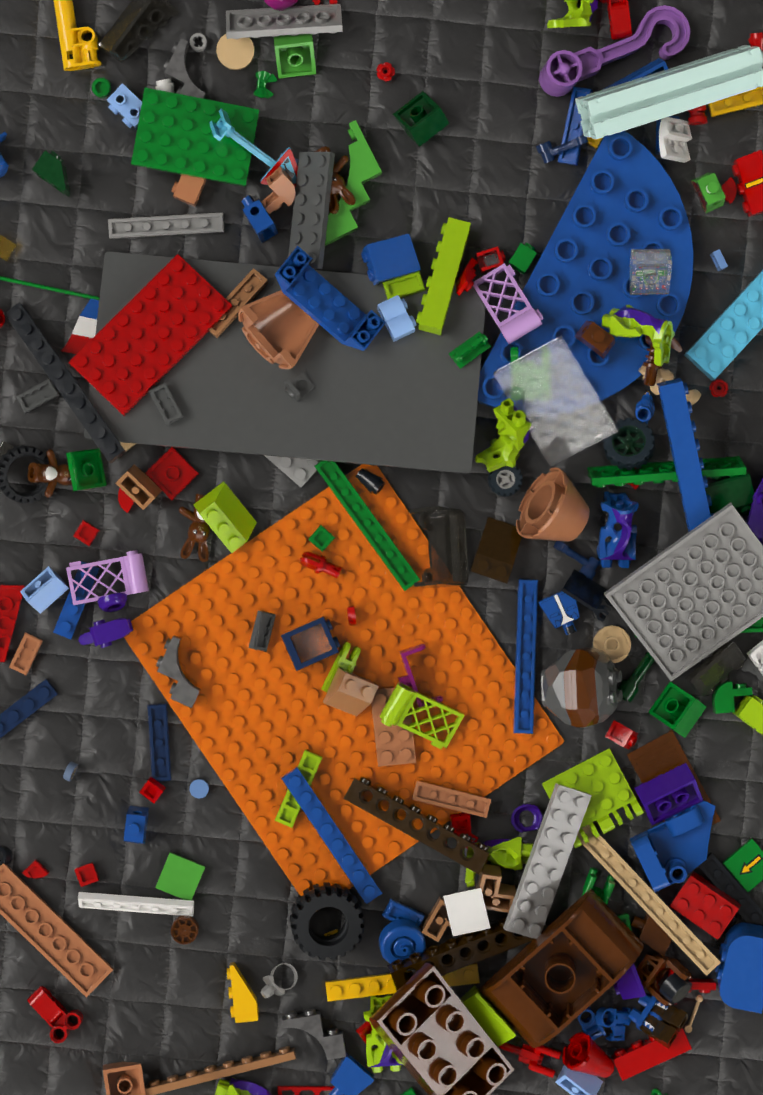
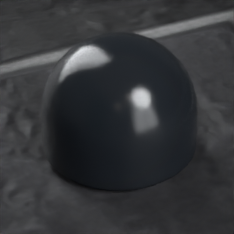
M0 846V851L3 853L0 866L3 863L8 865L12 861L13 853L8 847Z

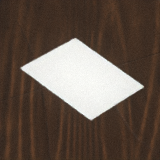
M481 888L443 896L453 936L490 929Z

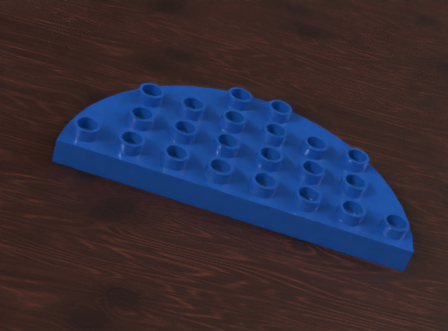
M626 131L603 137L522 291L534 310L538 309L544 319L541 320L542 325L511 344L507 343L500 332L480 370L477 402L496 408L501 405L502 401L510 398L514 402V406L524 413H537L538 415L555 414L587 407L608 398L628 386L642 375L638 370L643 365V362L648 360L645 355L649 354V351L646 349L650 348V345L645 340V334L632 338L613 336L615 344L604 359L574 337L585 321H593L609 333L610 328L602 327V317L604 314L610 315V311L613 308L621 309L625 305H630L635 309L651 314L656 319L671 321L673 331L676 332L686 308L693 276V244L690 225L681 197L670 176L648 149ZM660 265H667V268H660ZM630 270H668V276L658 277V280H656V277H652L653 280L650 279L651 277H647L648 280H645L646 277H641L642 280H640V277H635L636 279L630 277ZM517 301L514 310L520 311L527 306L524 302ZM542 346H549L550 398L512 399L510 348L518 347L519 361L542 360Z

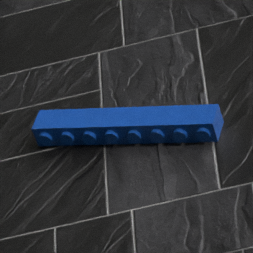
M681 378L657 383L687 528L688 532H690L714 514L710 513L709 506H712L710 495H706L705 491L708 483L706 476H702L701 469H704L702 457H698L697 451L700 450V444L698 439L694 438L693 432H696V425L694 420L691 421L689 413H693L690 401L687 402L686 394H689L687 383H683Z

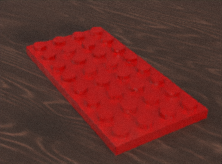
M177 254L68 363L113 407L125 416L233 306Z

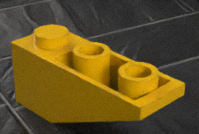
M231 962L230 968H227V979H231L232 987H228L229 999L233 998V1006H230L231 1018H235V1023L258 1021L257 997L235 962Z

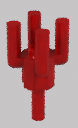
M505 1042L498 1047L519 1055L518 1061L527 1064L530 1070L553 1078L555 1070L541 1065L544 1054L559 1059L561 1051L544 1045L532 1048L529 1044L523 1043L522 1048Z

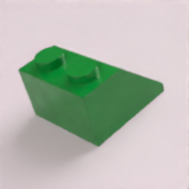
M669 682L648 713L685 738L706 709V706L672 682Z

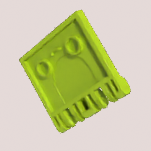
M610 748L542 783L549 799L556 783L592 795L579 829L585 844L589 842V838L582 829L583 827L589 825L592 834L597 838L600 835L593 822L597 821L603 834L616 828L609 816L610 813H613L619 826L623 824V820L616 810L623 807L627 818L630 820L634 819L627 806L628 804L631 805L637 817L644 813ZM578 836L574 843L575 849L582 846Z

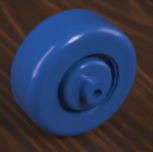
M399 919L387 924L379 936V948L383 958L391 964L398 959L405 960L413 953L419 952L422 954L425 952L426 940L420 926L407 919Z

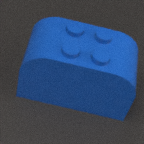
M738 923L728 930L724 943H721L719 948L721 963L715 968V972H717L716 979L720 996L723 1002L732 1008L762 1014L763 926L751 923Z

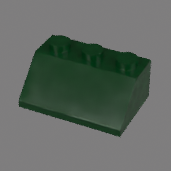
M749 473L710 483L705 488L706 495H710L712 506H709L710 513L715 514L729 503H732L741 516L749 515L754 495Z

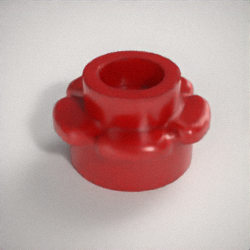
M384 62V64L377 66V77L380 80L390 81L392 76L395 75V69L389 62Z
M716 379L715 382L710 384L711 394L714 397H724L727 394L728 384L722 379Z

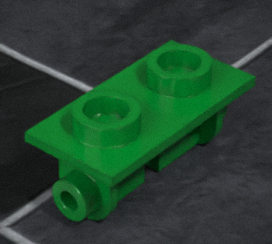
M479 331L451 351L449 355L461 369L491 346L487 342L488 338L486 335L481 334Z

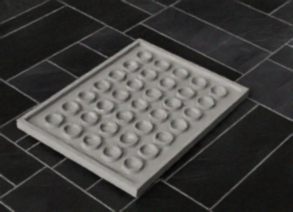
M729 503L604 592V595L670 681H673L763 617V545L732 503Z

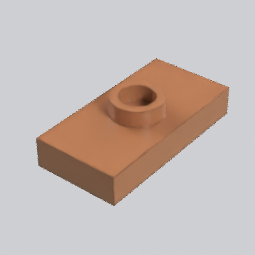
M25 632L9 668L27 675L44 640Z

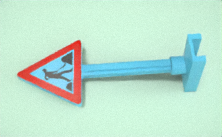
M221 108L219 110L221 118L217 123L212 120L209 122L213 137L218 141L224 136L231 137L271 167L260 180L261 184L268 185L266 178L281 166L289 174L296 188L298 166L291 148L288 147L278 160H274L235 131V128L231 125L228 113Z

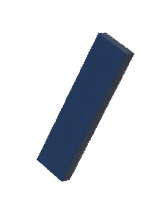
M167 703L147 705L152 778L156 781H170L172 776Z

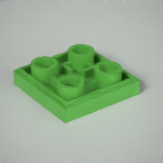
M170 852L155 888L183 900L191 901L206 866Z

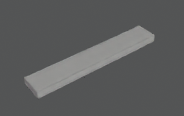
M223 213L108 219L109 239L225 233Z

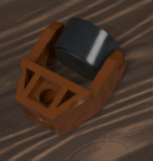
M658 953L646 954L636 968L639 978L642 980L643 988L647 989L665 1006L678 1003L691 989L692 983L689 981L692 977L691 973L675 958ZM669 968H671L675 973L670 975L660 987L658 983Z

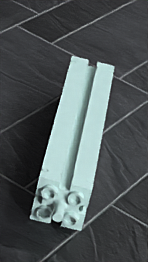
M743 45L736 49L720 52L575 98L578 114H581L582 121L580 122L585 137L600 139L604 136L616 134L735 96L757 87H763V51L757 46Z

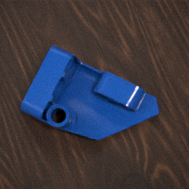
M704 800L665 819V822L629 838L654 892L674 883L685 881L691 871L707 860L715 805ZM675 869L682 870L679 876H673L672 873Z

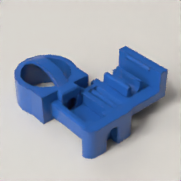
M610 1007L599 1008L595 1016L597 1024L608 1028L611 1027L612 1033L606 1037V1040L624 1041L625 1026L623 1025H630L631 1019H629L631 1009L623 1007L622 1010L616 1011L617 1009Z

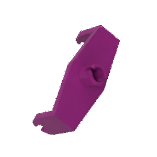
M424 644L399 651L407 674L404 677H399V682L411 686L417 692L418 690L406 656L426 649ZM442 696L432 698L438 702L443 701ZM416 697L415 700L418 708L425 706L424 701L421 702V699Z

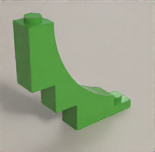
M356 120L349 123L350 129L347 130L352 141L356 140V142L348 145L350 170L346 188L354 195L356 202L354 205H348L341 197L338 213H330L328 215L325 246L358 230L351 211L370 202V198L362 184L382 175V171Z

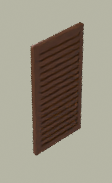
M672 730L626 754L642 783L648 782L658 775L686 763L697 782L703 801L711 803ZM716 810L714 811L712 825L721 821Z

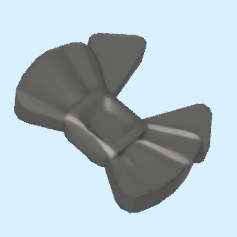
M748 656L741 666V671H749L756 675L759 681H763V675Z

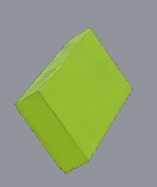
M419 271L382 283L387 300L397 295L403 298L425 291Z

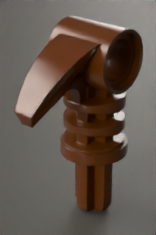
M646 335L645 340L650 345V348L646 349L649 351V354L645 355L648 361L643 362V366H646L644 385L654 386L657 371L662 369V366L654 364V348L650 337ZM673 337L671 348L680 353L682 347Z

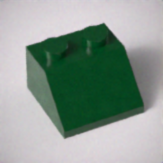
M423 91L393 113L398 123L419 147L449 124L442 109Z
M44 151L32 170L37 176L69 197L70 188L66 167L62 163L64 160L53 151L50 153Z

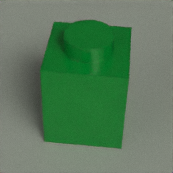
M520 243L507 265H510L524 275L537 254L534 251L535 248L528 243Z

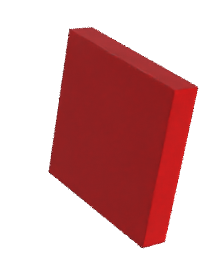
M171 447L145 472L171 500L199 475L174 447Z

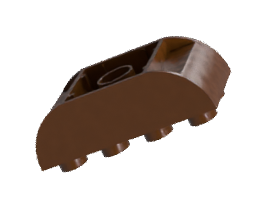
M590 888L542 931L537 939L532 940L484 983L478 991L532 1048H536L560 1033L613 986L636 961L644 944Z
M425 963L369 1018L376 1032L428 1095H490L515 1070L436 968L429 963Z

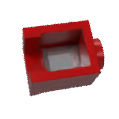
M498 246L478 252L475 255L481 274L496 269L506 261L503 250L500 251Z

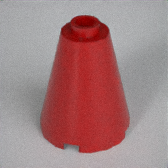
M577 1033L569 1039L570 1044L568 1047H564L562 1054L563 1064L568 1069L607 1078L613 1073L614 1062L589 1035Z

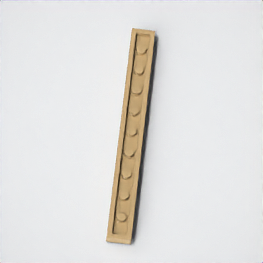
M589 825L583 827L582 829L587 834L589 842L585 844L578 832L577 836L582 845L706 976L714 970L721 962L601 835L596 838L592 834Z

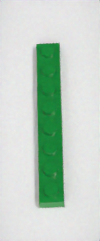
M321 461L314 467L404 591L420 580L338 465L333 461Z

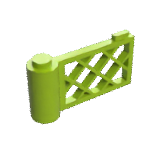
M400 682L397 683L380 714L383 724L389 727L392 725L400 726L432 741L431 745L442 749V747L447 748L465 716L464 713L425 696ZM416 697L422 699L425 706L414 709L413 703ZM439 707L441 714L431 717L429 708ZM426 710L428 718L418 721L416 713ZM451 714L458 716L455 722L447 724L445 716ZM414 715L416 722L409 725L403 723L406 716ZM443 717L445 725L435 729L432 721ZM430 722L432 730L427 732L421 731L419 725ZM447 730L448 735L442 741L437 738V732Z

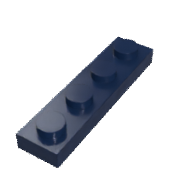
M45 679L0 714V738L58 694L48 679Z

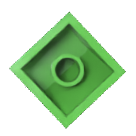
M312 34L280 35L274 37L278 78L316 74Z

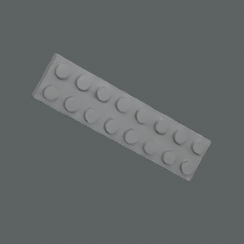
M555 784L503 927L506 931L534 939L541 935L592 795L561 784Z

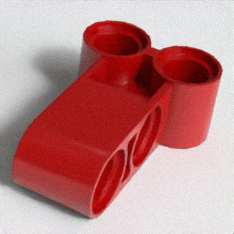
M599 0L607 4L612 40L631 37L632 27L628 0Z
M42 985L27 999L36 1012L52 1027L50 1038L55 1043L65 1041L70 1030L77 1029L83 1022L81 1011L77 1009L68 1011ZM69 1016H76L78 1018V1023H71L69 1020ZM62 1029L64 1036L58 1037L55 1030Z

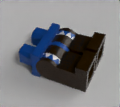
M646 994V996L640 997L638 1001L640 1005L645 1007L643 1012L633 1008L629 1014V1019L636 1024L637 1029L669 1049L678 1032H680L687 1021L688 1013L672 1005L665 1006L654 996Z

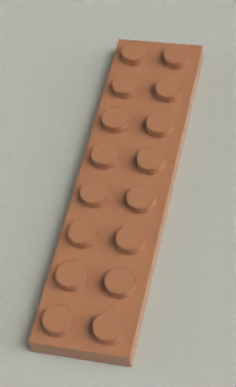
M3 863L0 866V914L87 998L114 968L8 865Z

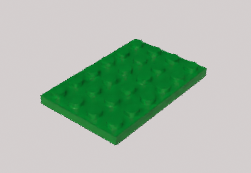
M145 88L131 165L246 187L252 153L231 137L224 136L218 141L213 137L209 122L212 120L217 123L221 118L219 110L222 108L228 113L231 125L235 128V131L251 143H254L259 109Z

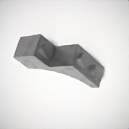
M181 38L179 42H175L172 48L173 55L171 59H167L164 64V74L166 77L184 85L178 88L176 94L206 99V93L197 88L187 74L186 54L189 43Z
M174 635L172 639L168 638L164 646L166 653L164 657L160 655L156 666L159 668L157 672L178 681V683H173L169 693L172 694L170 699L192 708L201 689L194 686L183 674L178 660V648L181 638Z
M308 1009L302 1014L289 1012L285 1014L286 1016L282 1017L283 1028L301 1029L314 1036L322 1045L327 1060L346 1057L343 1030L338 1031V1028H333L324 1033L320 1011Z

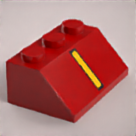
M762 150L736 159L733 162L734 165H732L733 175L737 176L739 184H737L738 192L740 195H743L744 199L742 203L745 213H748L749 217L763 213Z

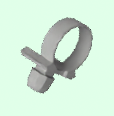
M281 963L275 966L270 975L263 977V981L267 985L261 989V995L264 998H269L273 994L281 996L285 994V990L293 988L298 980L295 967L288 963ZM279 965L290 967L294 973V983L288 989L279 988L274 983V971Z

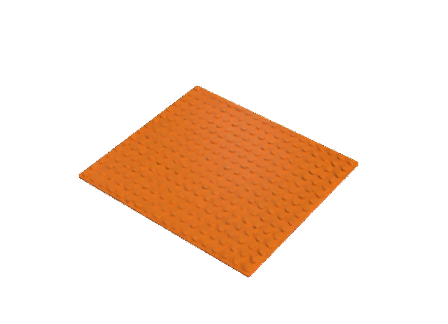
M361 464L345 476L420 580L406 591H404L333 491L328 487L132 620L133 631L124 637L300 896L304 895L303 891L305 889H314L313 885L319 884V887L324 886V883H330V886H334L336 883L341 885L342 889H350L354 886L302 808L292 828L274 821L288 790L281 777L298 767L305 749L323 757L310 787L371 875L419 841L343 799L354 778L360 779L364 777L371 781V786L384 788L388 791L387 795L391 797L396 795L405 800L403 804L409 807L411 805L421 809V814L425 816L430 814L438 819L437 823L444 825L450 821L451 814L462 812L412 800L417 780L485 797L564 742V739L535 697L533 734L513 733L515 667L377 465ZM362 468L383 478L382 481L385 482V485L377 495L370 493L356 478L357 473ZM320 525L335 537L323 552L308 540ZM311 552L319 556L323 555L326 557L327 562L342 567L338 578L336 579L324 572L316 574L314 570L303 566L300 562L302 553ZM355 606L356 625L350 626L348 623L347 608ZM258 610L276 614L267 652L248 648ZM324 616L325 620L329 618L333 627L330 632L333 637H337L341 646L338 648L339 652L296 671L281 635ZM321 623L291 636L302 662L332 650ZM174 635L181 638L178 648L180 668L188 681L201 689L192 708L170 699L172 696L169 693L173 683H178V681L157 672L159 668L156 666L160 655L164 657L166 649H164L168 638L172 639ZM345 642L351 644L346 659L350 658L353 648L359 647L361 649L352 673L371 680L379 686L378 689L396 687L399 682L398 678L407 675L399 651L420 644L425 645L426 649L406 656L418 692L430 698L442 696L443 701L441 703L465 715L447 748L442 747V749L431 745L432 741L413 733L416 763L378 767L372 705L370 704L358 716H354L323 703L327 692L321 688ZM416 700L413 703L414 709L418 708ZM439 707L429 708L431 717L441 714ZM426 710L416 713L418 721L428 718ZM412 714V715H411L412 723H414V722H416V721H415L414 715ZM454 714L445 716L447 724L455 722L458 716ZM443 717L432 721L435 729L445 725ZM430 722L419 725L423 732L432 730ZM447 730L437 732L436 735L438 739L444 741L448 733ZM367 790L364 793V798L366 801H370L373 795ZM383 800L380 804L384 811L389 808L387 800ZM403 809L397 812L398 818L400 820L405 819L406 812ZM419 818L414 821L416 829L420 830L423 827V822ZM433 828L431 833L437 830V828Z

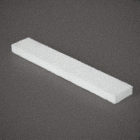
M79 892L78 894L80 908L194 916V901L88 892Z

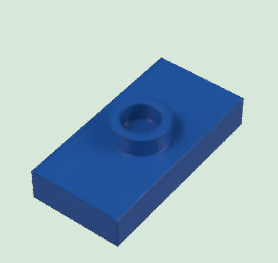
M390 899L382 914L384 918L390 921L407 919L419 926L425 917L424 913L393 899Z

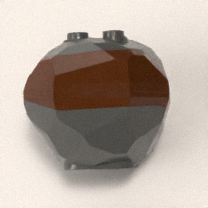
M585 647L568 651L541 672L542 704L563 723L574 727H587L604 722L616 710L617 703L623 699L622 690L617 688V683L622 681V672L615 668L614 663L603 650Z

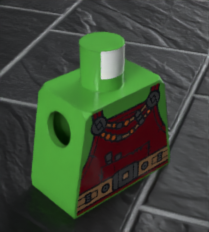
M708 172L691 180L705 214L724 205L725 195L715 173Z

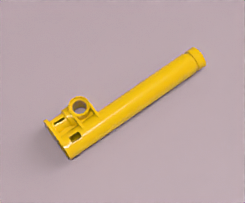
M53 0L64 71H76L101 66V61H98L97 34L90 27L77 28L73 0ZM85 34H92L90 41L83 40Z

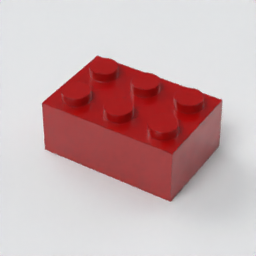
M694 871L670 904L671 908L717 940L741 906L735 899Z

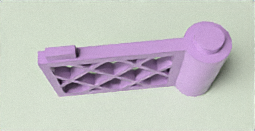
M504 263L474 281L473 287L507 343L511 344L541 326V320L544 318L538 309L534 310L513 278L516 274L510 265L506 266ZM505 271L507 274L505 282L496 280L497 274ZM484 282L490 283L488 292L480 290L478 286ZM494 284L503 285L501 294L492 293ZM507 286L516 289L514 296L505 295ZM490 296L500 298L498 306L488 304ZM503 299L513 300L510 309L501 307ZM516 301L524 302L527 306L520 311L514 310ZM499 312H508V318L500 322L498 320Z
M138 550L126 552L127 556L82 565L81 561L69 563L70 567H66L73 605L98 601L100 597H103L97 596L92 592L98 583L108 588L104 596L110 590L117 593L111 589L117 579L125 584L126 591L120 593L130 595L149 591L142 553L138 554ZM120 561L121 571L116 576L108 568L111 563ZM98 565L104 569L99 579L89 574L93 566ZM90 567L87 572L82 569ZM79 569L85 573L79 583L72 579L71 570ZM106 571L116 577L110 587L100 581ZM121 573L123 574V579H124V580H122L121 578H119V576L121 575ZM87 575L97 581L91 591L81 585ZM73 582L77 584V587L75 588V590H74ZM79 586L89 592L85 599L76 601L75 592ZM90 594H92V595L95 596L94 598H89V599H88V597L90 596Z

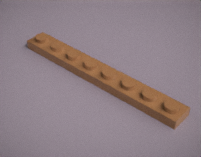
M282 1047L278 1052L274 1053L266 1051L255 1058L253 1056H246L241 1059L242 1061L235 1063L234 1060L223 1063V1066L219 1067L210 1065L205 1067L203 1071L191 1070L186 1072V1075L179 1077L178 1074L167 1077V1080L163 1081L155 1079L148 1082V1085L145 1087L146 1095H156L296 1059L295 1047Z

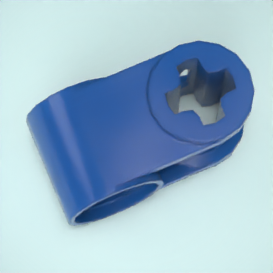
M590 1006L583 1011L590 1013L587 1019H582L581 1014L577 1017L583 1032L593 1040L602 1035L606 1036L603 1027L597 1024L595 1014Z

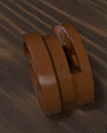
M179 916L171 927V935L179 944L193 942L199 931V925L192 916Z

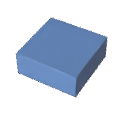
M720 249L710 254L718 272L728 267Z

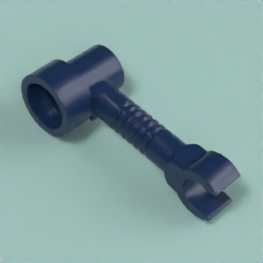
M583 135L554 148L551 142L548 141L536 146L538 154H541L544 164L555 160V155L587 143L588 139Z
M556 541L553 547L582 564L583 566L579 572L592 580L601 562L594 557H590L588 560L569 548L562 541Z

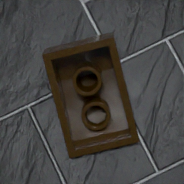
M488 517L470 571L507 584L522 538L518 534L516 526Z

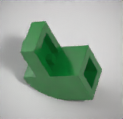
M730 680L720 683L712 694L713 713L735 712L734 697L753 695L752 687L747 686L746 683L735 684L733 688L732 681Z

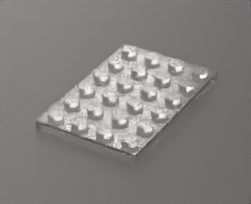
M562 336L493 372L494 377L506 396L514 402V406L518 410H522L526 414V418L532 423L529 433L550 466L618 432L616 424Z

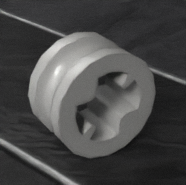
M201 33L193 34L190 38L191 48L196 52L204 51L207 47L206 37ZM196 38L198 40L199 38L202 39L203 45L201 47L199 45L195 47L194 40Z

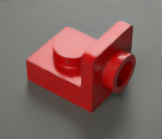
M614 720L605 737L626 749H630L636 744L638 733Z

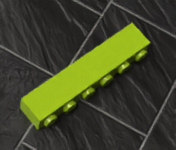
M448 217L447 223H443L441 229L443 239L438 241L436 252H439L437 259L433 258L431 269L434 270L433 275L428 276L426 287L429 288L428 293L423 294L421 305H424L423 311L418 312L416 323H419V330L437 335L442 334L469 236L470 222Z

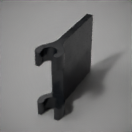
M575 569L561 590L592 610L597 619L602 622L606 618L602 612L608 615L611 611L608 606L601 605L603 600L609 606H613L604 595V592L608 589L603 588Z

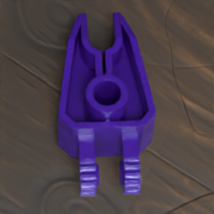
M119 618L106 623L104 619L93 622L94 626L90 627V632L80 635L78 642L81 645L94 643L95 646L100 645L101 648L112 645L111 641L126 637L133 631L131 620Z

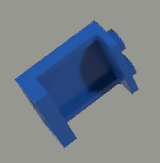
M410 234L371 243L362 249V259L368 267V278L373 282L374 286L380 282L421 270Z

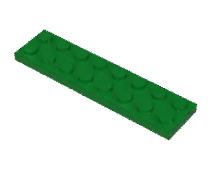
M740 456L702 459L704 469H701L702 476L720 479L722 476L732 478L746 475V466ZM674 461L650 462L646 465H641L639 469L632 468V470H627V468L622 470L617 465L587 467L588 477L592 486L599 488L606 487L609 484L624 486L626 483L642 485L653 481V483H663L664 480L678 482Z

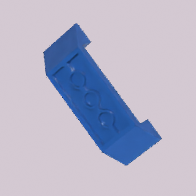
M297 246L275 273L283 294L341 344L364 351L386 322L372 310L367 314L361 311L308 265L313 258Z

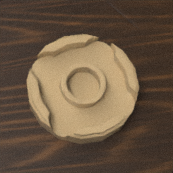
M226 34L220 38L216 49L219 61L230 70L246 68L253 60L255 52L253 42L249 37L227 39Z
M609 625L601 628L596 633L593 639V647L603 650L613 663H618L628 656L631 649V640L624 629L619 626Z

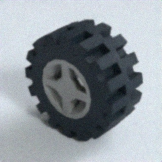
M504 466L489 473L488 484L495 494L507 497L515 494L520 489L523 477L517 466L514 468Z

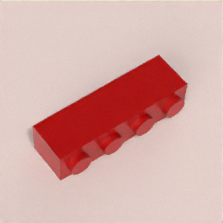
M682 1028L669 1049L649 1036L644 1041L637 1040L633 1042L629 1048L617 1049L611 1057L623 1081L691 1050L692 1047Z

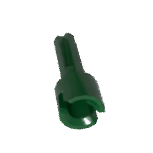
M649 652L646 653L629 679L622 680L618 686V689L622 690L623 700H628L629 703L638 693V684L654 662V658Z

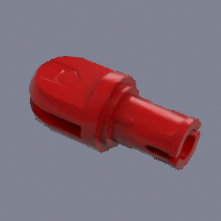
M311 552L302 553V558H300L301 564L314 570L316 574L324 572L337 579L340 574L339 571L342 569V567L327 562L326 557L323 555L319 556Z

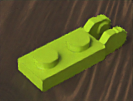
M348 642L343 644L321 688L323 691H328L338 667L351 673L353 672L356 661L361 653L359 647L353 648L350 658L346 659L351 644Z

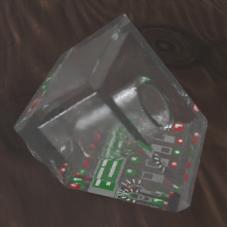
M631 249L630 295L669 294L672 271L670 249Z

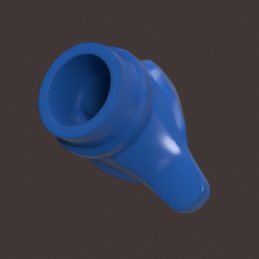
M649 391L636 404L635 410L636 418L648 425V421L653 417L655 411L653 398Z

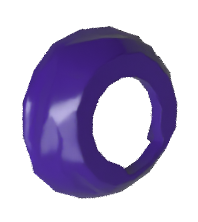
M113 593L100 597L97 601L98 606L105 612L118 611L125 606L127 594Z
M525 803L513 811L511 823L521 833L538 830L543 815L537 806ZM528 810L533 813L534 820L532 826L524 827L520 823L519 815L521 812Z

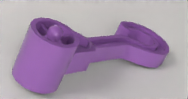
M666 5L654 7L645 14L635 34L629 38L597 50L590 46L575 53L561 50L552 54L540 71V86L550 96L559 97L566 95L577 82L596 75L602 66L640 50L648 41L654 26L657 24L668 26L672 32V40L666 42L659 50V56L663 60H669L678 55L688 43L691 32L689 22L684 14L675 7Z

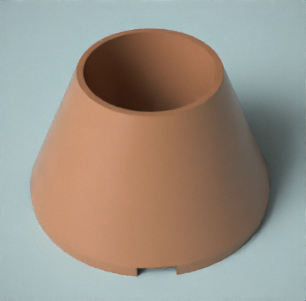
M554 467L550 468L551 472L547 474L542 473L532 483L520 504L518 511L521 512L520 520H516V529L518 534L524 538L569 542L577 538L587 524L590 514L589 506L566 473L560 468Z

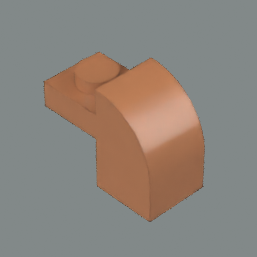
M280 166L266 178L268 186L273 192L262 203L269 214L278 210L283 202L290 206L295 199V187L292 179Z

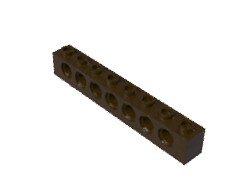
M364 777L360 779L354 778L343 799L473 872L481 874L491 855V852L488 851L489 847L480 842L478 845L471 842L472 838L464 833H461V835L455 833V828L446 823L444 826L437 823L438 819L430 814L427 816L421 814V809L414 805L409 807L403 804L405 800L396 795L394 797L387 795L388 791L380 786H377V788L371 786V781ZM367 790L373 795L370 801H366L364 798V793ZM383 800L389 802V808L386 811L380 806ZM400 809L406 812L404 820H400L397 816V812ZM417 818L423 822V827L420 830L414 826V821ZM433 828H437L440 832V836L437 839L431 836ZM450 837L455 838L457 841L455 848H450L447 844ZM466 847H471L474 851V855L471 858L466 857L464 854Z
M503 918L499 922L490 925V929L467 933L456 939H449L441 945L429 947L422 954L419 952L413 953L409 958L395 960L387 966L394 986L398 990L428 961H432L431 965L443 976L530 942L534 938L506 931L503 929L506 918ZM503 933L500 938H496L498 934ZM485 940L482 945H478L480 941ZM467 947L464 952H460L462 948ZM450 954L448 958L442 959L444 955ZM414 968L412 972L406 973L408 969Z

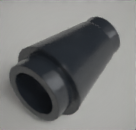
M364 468L356 475V478L366 489L375 495L385 485V482L382 481L383 478Z

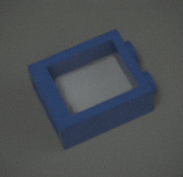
M324 616L281 635L296 671L339 652L338 648L341 646L337 637H333L330 632L333 627L329 618L325 620Z

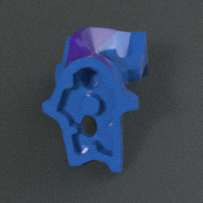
M604 492L605 502H601V508L608 513V520L605 526L600 527L596 552L603 568L612 567V560H618V565L621 568H629L631 560L636 559L637 526L632 525V518L634 512L638 509L639 503L631 501L625 493L613 494ZM616 523L622 526L620 531L614 529ZM610 536L611 540L605 542L606 537Z

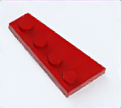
M0 585V662H6L23 597L20 591L26 585Z

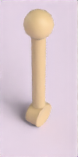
M697 995V1002L689 1023L684 1027L687 1033L692 1031L693 1020L700 1002L703 1001L702 995Z

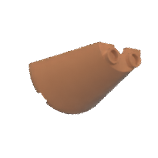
M282 290L244 305L238 312V319L244 325L241 329L253 348L271 364L275 362L280 364L279 368L291 369L296 365L319 326L314 319L283 294Z

